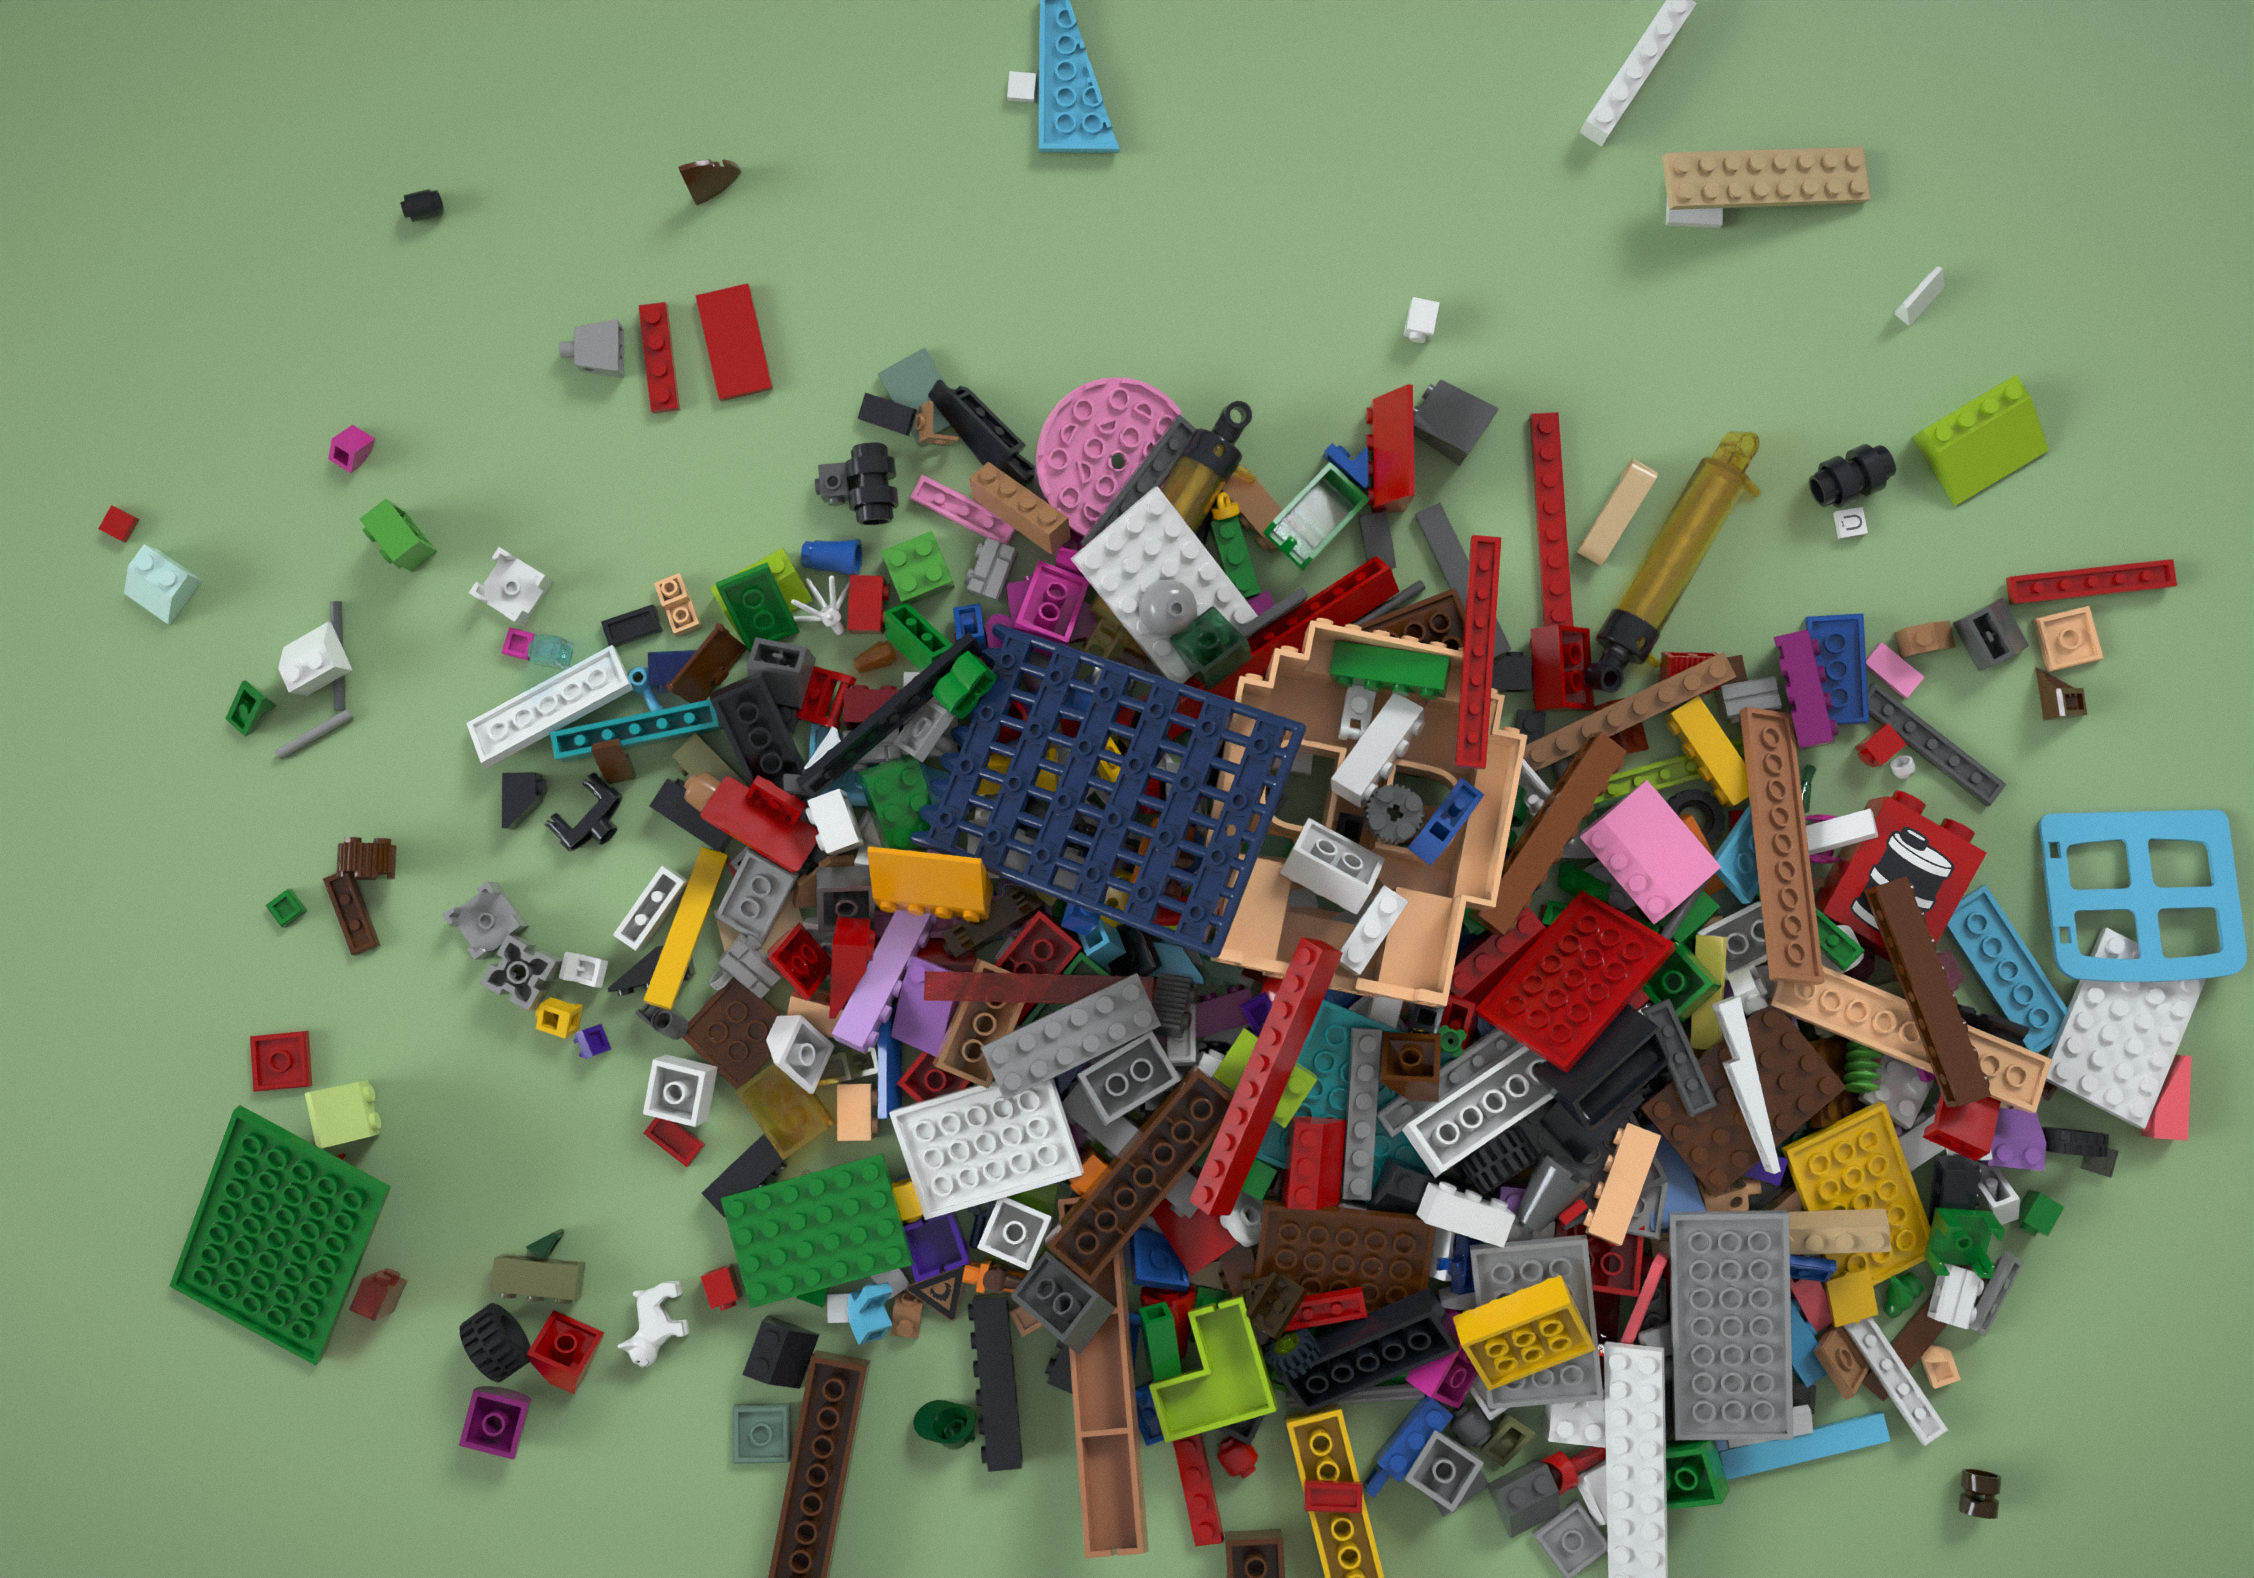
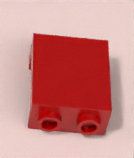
M1940 1092L1934 1123L1925 1127L1923 1138L1976 1161L1991 1151L2001 1101L1988 1096L1963 1106L1947 1108Z

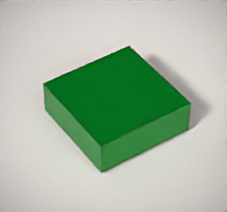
M286 889L265 905L281 927L288 926L307 911L292 889Z

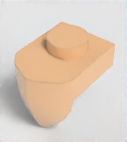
M1931 1344L1920 1357L1929 1385L1933 1389L1961 1380L1952 1352L1943 1346Z

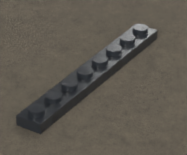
M968 632L961 639L957 640L953 646L936 658L933 663L919 675L915 676L898 693L894 694L878 710L870 714L864 722L849 732L837 745L828 750L823 757L807 768L796 781L812 798L817 797L933 698L932 692L938 680L950 673L955 660L959 656L969 651L977 657H981L983 649L976 639Z

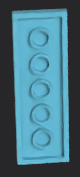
M1981 885L1962 897L1945 929L2003 1018L2030 1028L2028 1034L2020 1043L2022 1047L2038 1053L2054 1042L2068 1009L1987 885Z

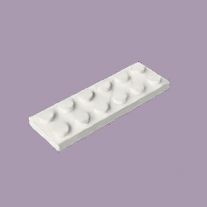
M611 645L466 724L479 760L485 768H488L548 736L550 732L557 731L633 690V687L617 650Z

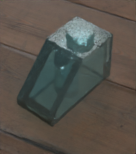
M535 635L534 641H531L528 646L529 662L539 666L566 670L570 668L574 644L560 636Z

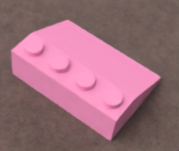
M1648 780L1644 781L1580 832V838L1653 924L1675 909L1721 868L1720 864Z

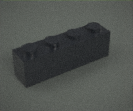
M1387 1157L1367 1210L1417 1214L1428 1182L1439 1185L1440 1182H1446L1457 1188L1456 1191L1465 1193L1466 1190L1478 1192L1472 1184L1442 1174L1435 1178L1430 1170ZM1491 1192L1480 1194L1482 1199L1491 1201V1198L1498 1199Z

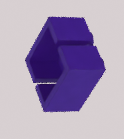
M955 1211L927 1219V1221L923 1216L915 1222L903 1224L914 1262L910 1266L916 1283L941 1274L943 1270L942 1264L946 1263L944 1269L947 1272L971 1262L972 1256Z

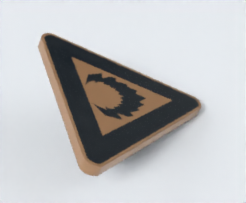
M963 1265L947 1272L944 1270L941 1274L918 1283L916 1281L907 1284V1291L947 1319L953 1321L957 1315L965 1266Z

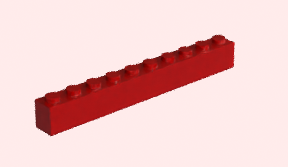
M1378 556L1373 557L1195 672L1183 684L1233 700L1240 676L1245 677L1246 674H1256L1262 676L1263 680L1265 679L1275 648L1281 649V646H1290L1297 648L1298 653L1302 652L1305 632L1311 620L1316 621L1317 618H1324L1333 621V625L1344 627L1345 624L1354 622L1400 592L1391 568ZM1182 696L1176 712L1198 719L1204 703ZM1172 723L1168 735L1172 740L1188 728Z
M1301 937L1189 1201L1207 1215H1231L1343 955V952L1322 940Z

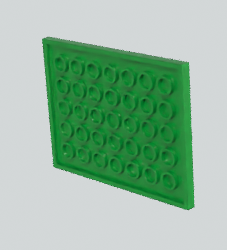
M239 1105L233 1110L169 1287L316 1366L324 1356L391 1186Z

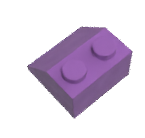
M2000 1108L1991 1146L1992 1159L1976 1160L1975 1162L1988 1166L2044 1171L2046 1140L2037 1113Z

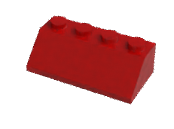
M1529 907L1520 911L1516 917L1517 923L1511 932L1505 935H1494L1486 930L1456 956L1449 991L1451 995L1475 1003L1478 1006L1509 972V969L1521 959L1547 930Z

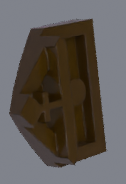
M1276 1272L1262 1278L1241 1281L1242 1289L1245 1291L1247 1317L1251 1319L1252 1324L1278 1341L1309 1291L1284 1274L1279 1275Z

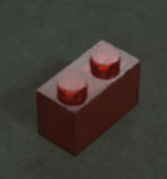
M388 1268L362 1278L349 1310L373 1321L394 1312L408 1280L401 1278L399 1272Z

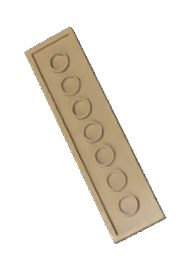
M1863 147L1667 152L1662 156L1669 210L1866 203L1871 199Z

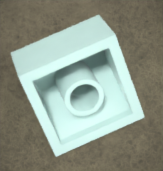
M144 544L128 565L124 594L170 625L202 580L160 550Z

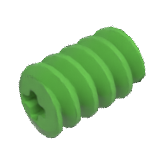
M1850 1040L1846 1046L1849 1052L1845 1056L1848 1063L1844 1066V1070L1847 1073L1843 1077L1847 1087L1844 1090L1854 1093L1879 1091L1880 1086L1873 1084L1872 1081L1881 1080V1075L1874 1073L1873 1070L1882 1069V1064L1875 1062L1874 1059L1883 1058V1053Z

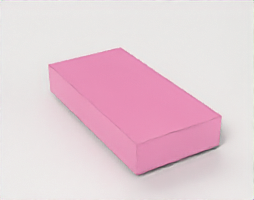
M1882 642L1878 643L1866 658V668L1904 699L1908 698L1924 679L1922 674Z

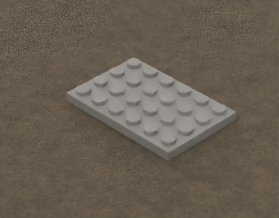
M1576 1235L1506 1242L1504 1248L1490 1243L1469 1245L1476 1308L1494 1299H1500L1516 1293L1520 1289L1539 1284L1548 1278L1561 1275L1596 1348L1592 1352L1488 1391L1485 1386L1488 1409L1604 1400L1587 1236Z

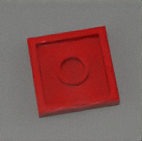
M309 1031L250 1036L253 1092L312 1086Z

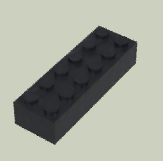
M1427 1288L1367 1314V1318L1349 1321L1314 1336V1339L1320 1346V1354H1317L1318 1360L1312 1361L1314 1366L1311 1369L1307 1367L1305 1369L1307 1373L1304 1375L1301 1372L1298 1373V1378L1293 1379L1291 1376L1290 1380H1285L1283 1377L1281 1381L1305 1414L1458 1351L1456 1327L1431 1289Z

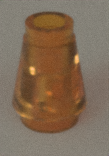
M888 640L884 642L878 641L854 658V664L859 673L891 666L892 662L897 660V657Z

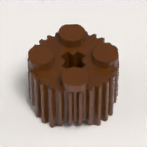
M344 837V843H338L336 877L344 878V873L354 874L355 880H376L378 875H387V880H394L397 846L391 845V839L374 838L373 843H363L360 837Z

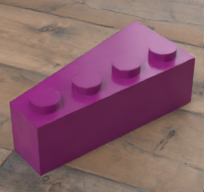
M1808 629L1774 637L1775 646L1779 648V663L1783 677L1786 680L1785 688L1789 704L1792 707L1791 714L1799 748L1805 750L1835 743L1834 736H1838L1839 732L1836 719L1830 720L1828 709H1832L1833 705L1830 693H1824L1822 682H1827L1824 666H1818L1816 656L1821 655L1818 639L1812 640Z

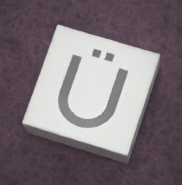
M1863 507L1833 513L1838 540L1868 534Z

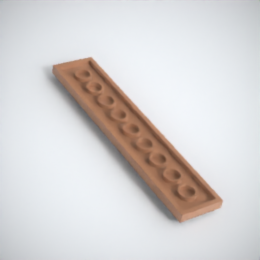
M1745 707L1740 710L1769 978L1770 981L1819 985L1824 983L1792 714Z

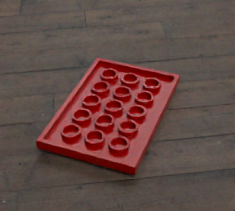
M1582 890L1476 1007V1014L1568 1073L1674 952L1675 944Z

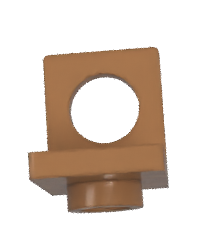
M927 401L919 406V414L915 422L916 430H919V443L951 446L959 441L958 436L933 434L932 401Z

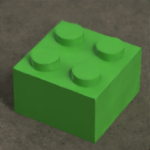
M386 498L359 519L365 526L362 529L364 534L373 543L376 541L382 547L379 552L383 558L390 564L393 562L399 569L404 567L412 572L437 552L406 511Z
M932 531L881 551L902 603L908 602L911 605L955 587Z

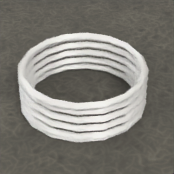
M720 967L710 979L709 984L714 989L720 990L729 983L733 976Z

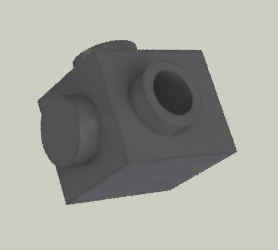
M846 462L818 465L819 478L815 479L816 494L821 495L824 503L828 502L830 506L844 505L845 501H849L848 491L851 490L850 481L847 480Z

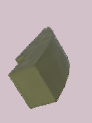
M875 1044L873 1048L869 1047L866 1054L853 1049L830 1055L817 1087L878 1073V1044Z

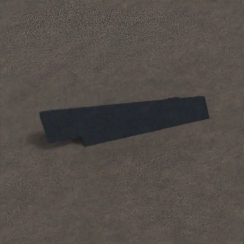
M937 380L928 397L983 466L987 462L991 463L1026 487L1034 479L1035 466L1019 454L1026 444L969 388L959 386L955 390L949 388L943 380Z

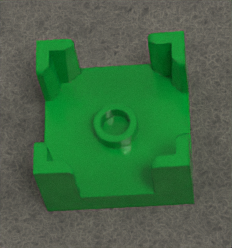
M1936 1208L1924 1257L1936 1276L1950 1275L1945 1264L1970 1265L1979 1278L1992 1279L1995 1265L1987 1255L1992 1233L1998 1241H2002L2005 1229L1992 1211Z

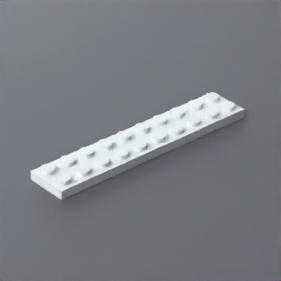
M1606 1342L1604 1344L1608 1578H1668L1664 1348Z

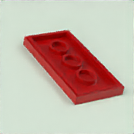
M749 284L695 295L719 400L724 401L772 390V381Z

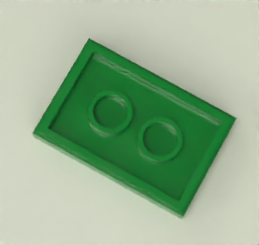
M768 562L716 582V588L748 652L752 650L755 637L779 641L800 632Z

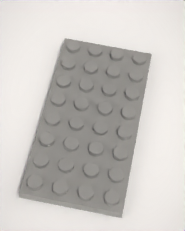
M1788 1211L1668 1212L1675 1440H1793Z

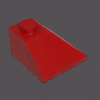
M553 1310L526 1356L549 1384L575 1394L590 1368L604 1332Z

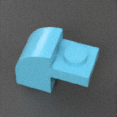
M889 1282L882 1284L870 1283L861 1290L850 1292L847 1302L848 1318L858 1345L883 1339L892 1327L884 1304L893 1292Z

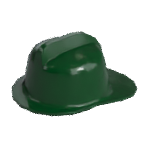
M934 1400L920 1407L915 1414L913 1421L914 1430L920 1437L926 1440L940 1443L951 1450L960 1449L969 1442L973 1443L975 1441L976 1413L969 1406L946 1400Z

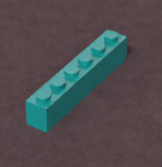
M705 700L550 732L555 760L567 762L593 756L591 748L594 743L619 738L623 749L626 750L690 737L694 733L700 735L724 730L711 700Z

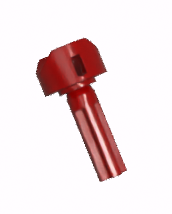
M1591 1446L1570 1458L1559 1450L1540 1460V1462L1548 1465L1559 1490V1496L1578 1487L1577 1473L1606 1459V1446L1605 1448Z

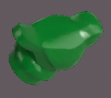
M1911 1272L1901 1275L1899 1279L1893 1275L1890 1277L1891 1282L1886 1291L1887 1300L1883 1310L1893 1319L1900 1316L1904 1310L1912 1307L1914 1299L1919 1298L1925 1290L1920 1279Z

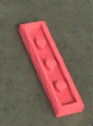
M1658 1251L1620 1343L1634 1344L1669 1259L1667 1254Z

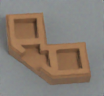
M854 854L827 856L818 864L819 867L854 866L856 858ZM816 869L809 875L805 873L796 880L792 900L795 908L817 907Z

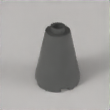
M1542 1150L1539 1154L1540 1156L1516 1214L1520 1219L1518 1224L1530 1233H1533L1534 1230L1541 1232L1588 1190L1592 1184L1586 1180L1587 1177L1564 1160H1553L1552 1156L1554 1154L1547 1150Z

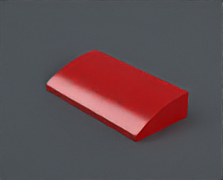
M1190 1167L1189 1170L1197 1176L1193 1168ZM1166 1198L1151 1213L1190 1276L1198 1273L1239 1244L1228 1229L1221 1225L1220 1215H1207L1198 1208L1190 1219L1186 1215L1181 1218L1170 1209L1172 1203Z

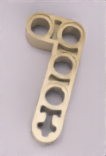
M1632 458L1624 469L1620 482L1582 541L1577 553L1602 566L1659 473Z

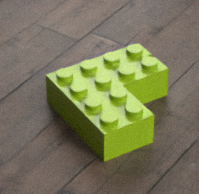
M1245 1294L1220 1301L1218 1308L1216 1303H1211L1191 1309L1188 1312L1203 1367L1183 1372L1177 1376L1153 1381L1149 1385L1165 1443L1277 1411L1279 1406L1256 1328L1252 1324L1251 1319L1246 1315L1248 1309Z

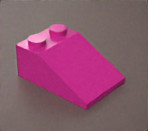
M1039 560L1013 628L1067 646L1089 581L1085 577ZM1036 647L1033 648V651L1052 658L1053 653Z

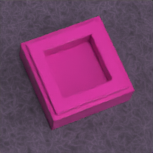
M509 627L502 654L531 661L538 635Z

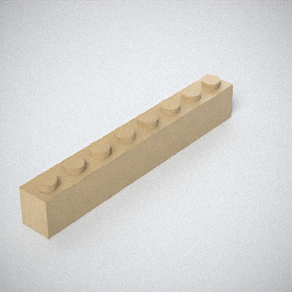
M1886 1209L1788 1212L1790 1255L1891 1252ZM1669 1232L1660 1234V1240L1651 1239L1653 1258L1656 1257L1658 1251L1667 1254L1669 1257Z

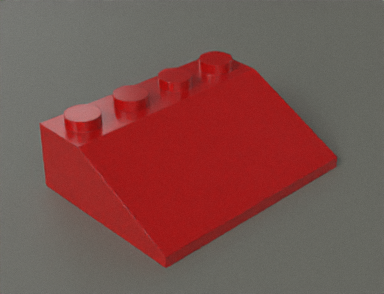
M1407 384L1376 397L1372 400L1370 407H1366V424H1370L1371 434L1366 435V447H1368V451H1371V461H1368V478H1371V488H1367V497L1370 499L1367 505H1372V513L1386 511V513L1405 512L1415 496L1413 384Z
M1557 1220L1555 1237L1587 1236L1593 1292L1633 1298L1639 1297L1644 1237L1626 1234L1622 1245L1617 1246L1585 1233L1587 1229L1585 1225L1577 1224L1564 1231L1561 1223ZM1645 1226L1639 1228V1230H1643V1231H1644V1230H1645Z

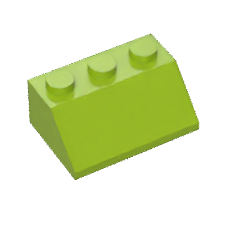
M783 548L736 573L739 574L768 562L791 612L799 609V607L791 603V600L795 599L805 605L813 601L788 553ZM716 585L712 586L710 589L718 604L741 638Z

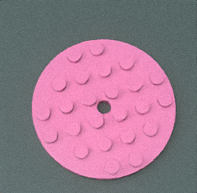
M1114 377L1098 379L1072 390L1056 404L1048 415L1037 444V476L1047 503L1067 516L1070 529L1084 537L1175 417L1181 415V410L1159 389L1148 383L1131 378ZM1115 453L1120 454L1124 460L1123 466L1120 469H1114L1111 463V456ZM1181 459L1159 486V489L1172 506L1194 471Z

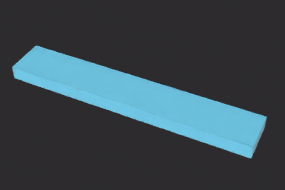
M1878 1411L1813 1427V1433L1794 1436L1793 1440H1772L1730 1449L1728 1447V1450H1721L1718 1453L1726 1479L1730 1480L1889 1442L1890 1437L1884 1413Z

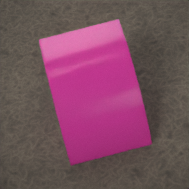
M351 425L331 439L328 459L352 473L362 465L370 454L375 438L356 426Z

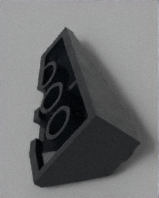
M1957 1004L1961 1018L1965 1020L1967 1025L2013 1044L2019 1045L2029 1032V1027L1996 1015L1991 1016L1983 1013L1978 1015L1975 1008Z

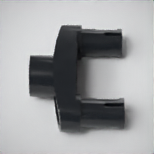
M595 772L588 776L591 781L585 779L582 785L598 799V802L581 821L572 828L558 813H555L550 817L553 821L547 820L545 826L561 840L560 844L569 852L580 848L592 838L599 845H603L616 834L618 829L610 819L618 809L622 801V795L614 787L610 788Z

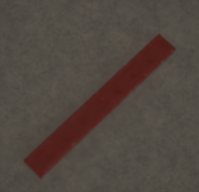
M924 971L923 1000L1072 1004L1128 976ZM1139 976L1153 1006L1154 977Z

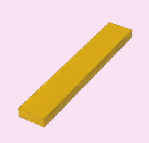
M701 847L645 994L644 1003L672 1011L727 864L728 854Z

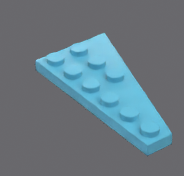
M1040 0L1039 152L1120 153L1070 0Z

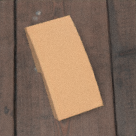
M680 573L654 583L662 607L666 611L673 634L676 637L702 628Z

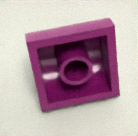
M482 1386L475 1388L472 1393L459 1446L514 1460L517 1456L531 1399L523 1393L501 1387Z

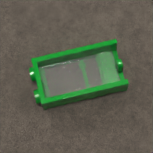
M1329 462L1263 531V534L1303 571L1370 499L1339 468Z

